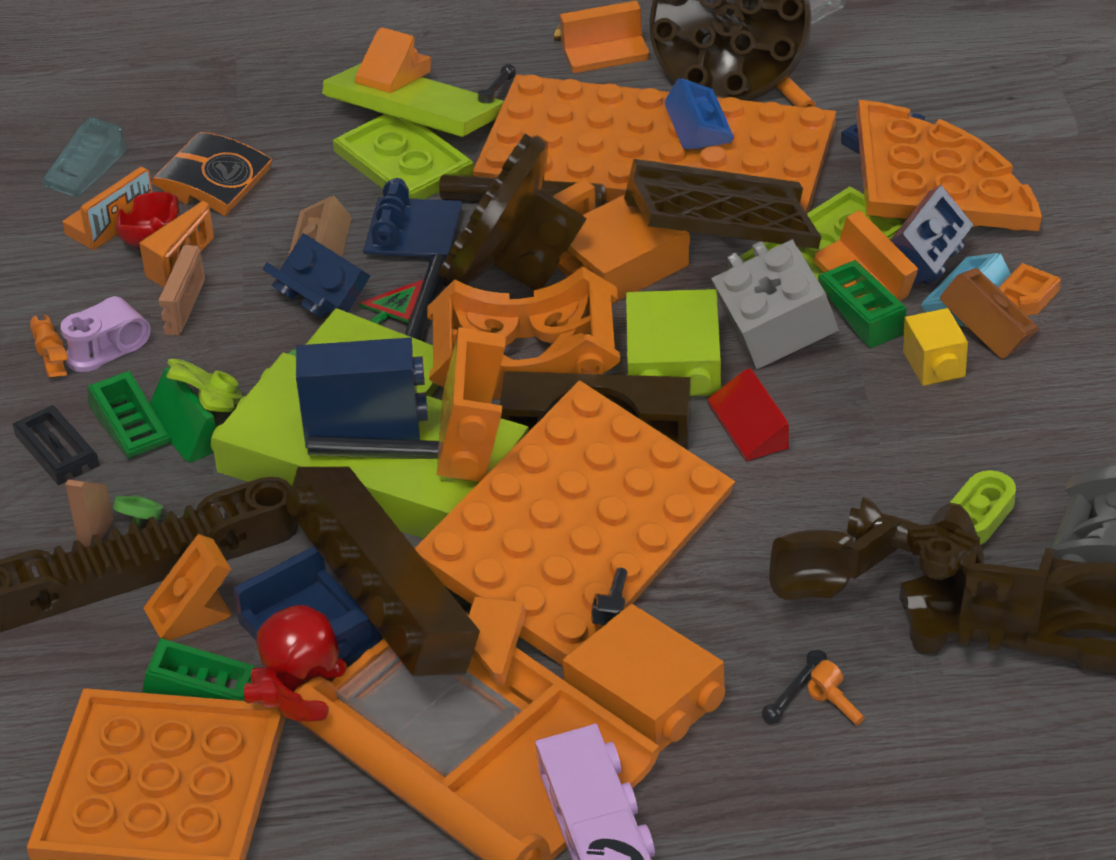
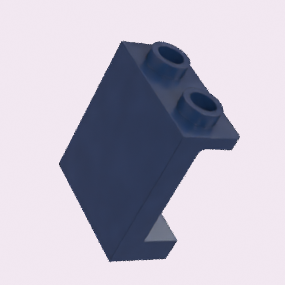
M315 546L290 557L286 561L248 579L234 588L239 623L255 641L259 629L273 614L296 605H307L326 615L338 642L339 658L346 662L347 667L356 662L365 651L373 648L384 639L358 603L327 572L324 558Z

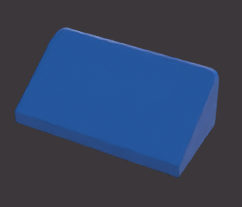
M678 78L665 99V106L682 147L685 149H696L731 143L734 136L714 90Z

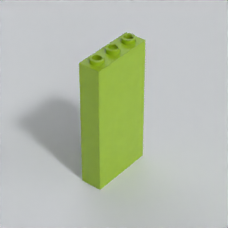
M284 352L270 368L263 372L258 383L247 396H243L239 400L236 409L223 424L216 427L211 437V448L214 451L217 472L246 482L265 477H280L288 481L292 486L298 467L349 466L401 532L423 539L479 483L477 481L436 475L438 459L308 455V448L305 447L296 383V356ZM427 396L428 421H419L420 440L439 441L442 400ZM500 418L487 474L529 432L528 426Z

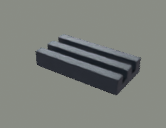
M54 405L13 423L15 436L58 486L67 482L65 475L68 473L77 477L83 474V466L88 465L91 470L99 466L97 453ZM48 420L77 455L72 457L60 443L57 436L43 422ZM29 428H32L36 432V434L42 439V441L61 461L60 463L54 458V456L48 451V449L41 443V441L34 435V433Z

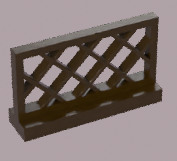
M633 159L624 200L627 206L639 207L647 225L650 227L784 244L793 239L796 246L819 249L822 238L800 204L803 187L799 182Z

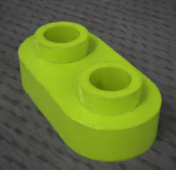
M993 470L981 471L974 474L951 500L950 503L962 505L969 513L976 533L980 537V544L985 543L1012 511L1015 505L1016 485L1011 477L1002 472Z

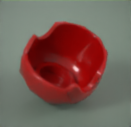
M151 192L136 196L130 213L126 214L123 209L118 211L115 227L117 236L124 243L140 249L139 243L181 216L178 197L170 192Z
M307 605L291 606L278 611L263 623L257 633L256 644L261 663L274 672L287 671L299 679H304L308 671L316 666H321L325 671H330L340 654L338 642L329 619L323 613Z

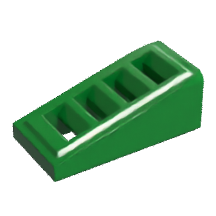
M853 260L818 275V282L858 337L869 348H874L904 334L907 307L859 262ZM853 281L857 282L856 284L851 285L847 288L843 287V285L851 283Z
M130 370L88 385V405L127 459L170 443L168 433ZM123 401L127 402L126 404L115 407L113 409L111 407L112 405H115ZM132 411L135 412V414L118 419V416ZM142 421L143 425L125 431L124 427ZM150 432L152 434L139 440L131 441V438Z
M160 638L145 673L142 693L245 701L244 686L246 683H252L251 671L253 668H257V666ZM213 677L216 678L215 683L207 682L206 678ZM227 679L237 680L234 689L224 687Z

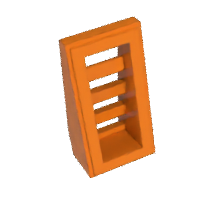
M200 202L139 243L145 277L165 287L183 245L199 246L202 252L214 238L210 207L207 202Z

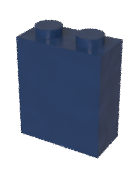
M412 337L296 345V383L306 448H308V436L420 440L419 421H428V405L426 392L417 393V385H425L423 356L414 357Z

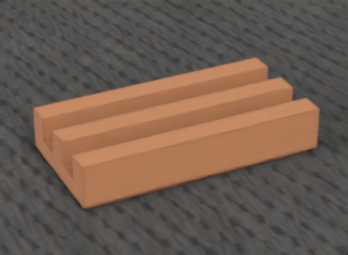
M183 245L158 300L159 307H163L161 318L162 321H166L163 327L164 334L179 336L182 333L205 282L199 246Z

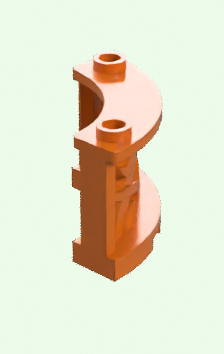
M583 266L556 284L534 290V297L509 299V293L485 291L454 280L427 306V318L433 321V368L429 372V380L445 387L458 327L506 335L505 346L512 343L516 338L537 337L541 341L553 343L544 353L536 358L513 360L503 354L492 399H501L505 371L604 374L620 362V352L615 350L612 316V303L618 299L617 286Z

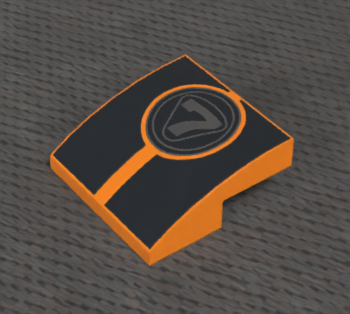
M198 132L156 174L152 184L165 192H170L177 196L178 200L185 205L193 198L201 202L205 201L209 204L210 208L225 217L269 171L273 159L234 139L212 133Z

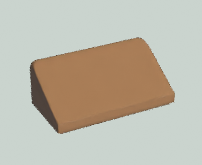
M330 196L300 211L289 254L304 233L343 257L352 218L335 196Z

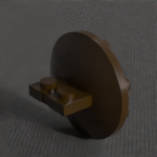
M653 0L650 12L651 42L657 60L663 70L675 83L679 78L713 89L715 95L719 96L718 98L734 97L748 101L757 99L776 89L798 66L807 48L811 32V7L809 0Z
M525 133L517 146H515L504 163L502 171L480 200L470 217V221L448 252V257L436 274L443 278V286L447 287L454 280L468 285L494 265L533 290L542 289L559 264L560 256L564 251L568 250L587 219L541 190L547 168L549 143L547 140L539 135L530 137Z

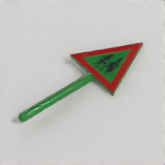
M423 280L358 302V304L362 308L378 313L369 320L376 324H380L388 316L409 323Z

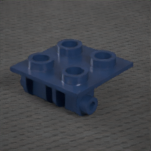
M400 178L391 179L384 185L383 197H378L363 254L420 256L425 258H431L435 254H440L447 258L453 244L462 201L410 199L409 188L405 181Z

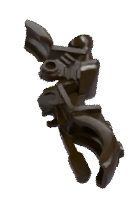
M864 496L860 509L851 507L847 533L834 530H805L784 535L773 541L769 581L773 592L781 599L832 598L847 586L850 578H858L897 549H902L919 556V568L924 575L902 582L899 595L900 601L903 602V608L906 609L907 620L910 624V639L917 651L926 654L937 653L945 645L948 638H955L964 646H968L970 641L986 643L989 650H997L1002 646L1033 655L1073 661L1081 669L1116 675V641L1088 636L1081 639L1061 636L1077 630H1100L1116 634V563L1077 562L1054 558L1056 549L1046 547L1039 570L984 564L985 558L980 544V537L976 533L969 513L962 505L948 503L933 515L929 524L921 525L882 513L876 504Z

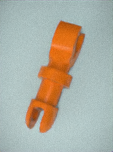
M36 315L33 316L30 320V331L35 340L34 344L37 353L43 357L47 376H67V371H65L63 361L68 360L67 353L63 347L61 337L58 333L54 332L51 319L48 315H44L43 320H38Z

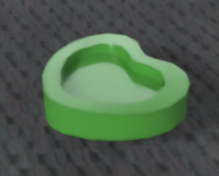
M138 495L116 496L113 509L133 516L131 523L135 522L138 526H141L142 518L149 519V517L154 516L156 520H159L162 515L163 505Z

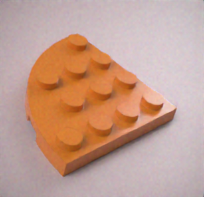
M859 99L856 118L866 215L878 216L884 219H907L930 190L942 185L973 223L972 227L987 226L1006 228L1012 231H1039L1042 214L1032 189L1028 184L1022 185L1012 174L1013 165L995 149L965 130L939 119L935 124L909 116L911 109Z

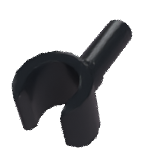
M616 569L608 595L595 594L591 610V621L593 624L605 625L623 610L625 598L622 597V591L628 575L626 569Z

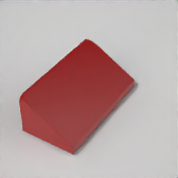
M751 368L742 371L708 398V406L745 461L789 449V423Z

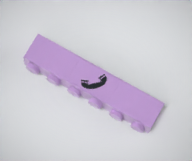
M597 723L535 741L539 775L571 860H651L650 857L655 856L653 840L647 825L638 826L634 815L638 814V808L633 789L629 782L621 784L617 773H621V765L616 747L613 742L604 743Z

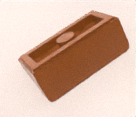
M978 268L958 274L940 296V300L999 358L1003 359L1011 355L1040 330L1039 326Z

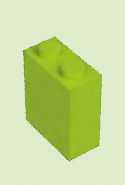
M717 289L626 292L628 375L691 377V396H709L721 389Z

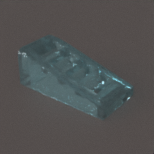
M89 117L80 126L42 179L43 185L75 197L81 195L126 152L120 126ZM69 173H72V174L77 175V177H73V176H70V175H68V174H69Z

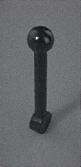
M506 64L502 66L500 76L490 87L478 91L479 102H494V93L506 80H511L515 77L516 69L513 65Z
M813 650L807 654L806 666L774 704H767L763 708L762 717L764 721L770 724L780 721L782 717L781 710L811 676V671L822 660H827V655L823 651Z

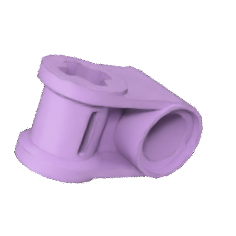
M116 296L109 297L84 311L67 316L61 322V334L67 339L68 345L66 365L73 371L90 372L120 356L137 351L147 342L150 336L151 327L149 322L125 300Z

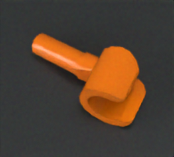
M822 660L811 671L812 679L808 683L809 695L817 701L828 699L855 726L860 725L865 717L843 695V692L838 689V686L843 682L841 670L833 662Z

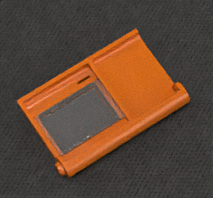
M382 639L349 666L343 676L336 677L331 682L321 676L314 677L311 680L302 682L294 691L303 700H320L329 707V713L324 720L314 722L297 721L299 724L480 860H554L567 848L539 775L536 740L597 723L604 743L613 742L616 747L621 765V773H617L620 783L629 782L632 788L651 771L659 754V745L517 647H515L504 686L496 685L491 679L489 671L479 659H475L473 656L466 674L412 677L385 639Z

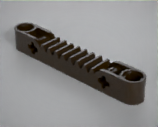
M280 477L260 478L215 492L205 497L198 504L196 510L191 505H188L182 517L178 518L173 511L167 512L165 522L159 523L154 516L149 517L147 526L144 529H141L133 522L130 523L128 533L122 535L117 528L111 529L109 540L103 541L98 534L92 536L89 546L85 547L79 540L73 542L71 551L67 553L61 546H56L53 555L48 551L37 549L0 559V632L161 582L166 578L198 534L212 538L226 561L289 540L298 528L297 522L286 509V495L291 485ZM219 507H223L225 511L224 518L219 510ZM228 533L233 541L232 543H229L226 539ZM31 566L36 567L38 577L35 578ZM38 593H43L45 602H41Z

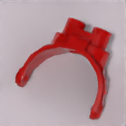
M338 657L330 671H325L323 667L316 666L308 671L304 679H299L287 671L274 672L268 667L253 668L251 671L252 683H246L244 686L245 701L247 704L263 703L266 708L279 707L280 712L286 718L295 721H322L327 718L329 713L328 705L320 700H303L294 691L302 682L311 680L314 677L321 676L328 679L343 676L347 670V664Z

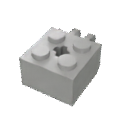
M793 239L769 251L763 242L759 241L752 245L754 258L743 262L737 253H734L727 257L731 269L711 278L715 289H717V295L723 310L756 369L839 331L827 295Z

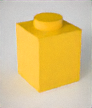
M948 308L905 317L903 353L922 386L966 377L968 341Z

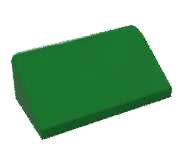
M169 366L164 368L150 405L168 433L170 443L186 462L192 463L214 453L211 448V437L216 429L214 416L202 406L199 398L186 382L166 377L171 368Z

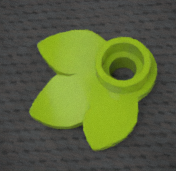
M169 359L167 361L171 368L166 377L186 382L198 388L197 394L200 403L206 410L232 412L235 407L234 404H238L239 400L243 397L242 392L238 388V381L223 371L216 370L212 374L181 359Z

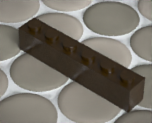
M349 466L298 467L293 485L288 489L286 495V509L412 677L466 674L480 630Z

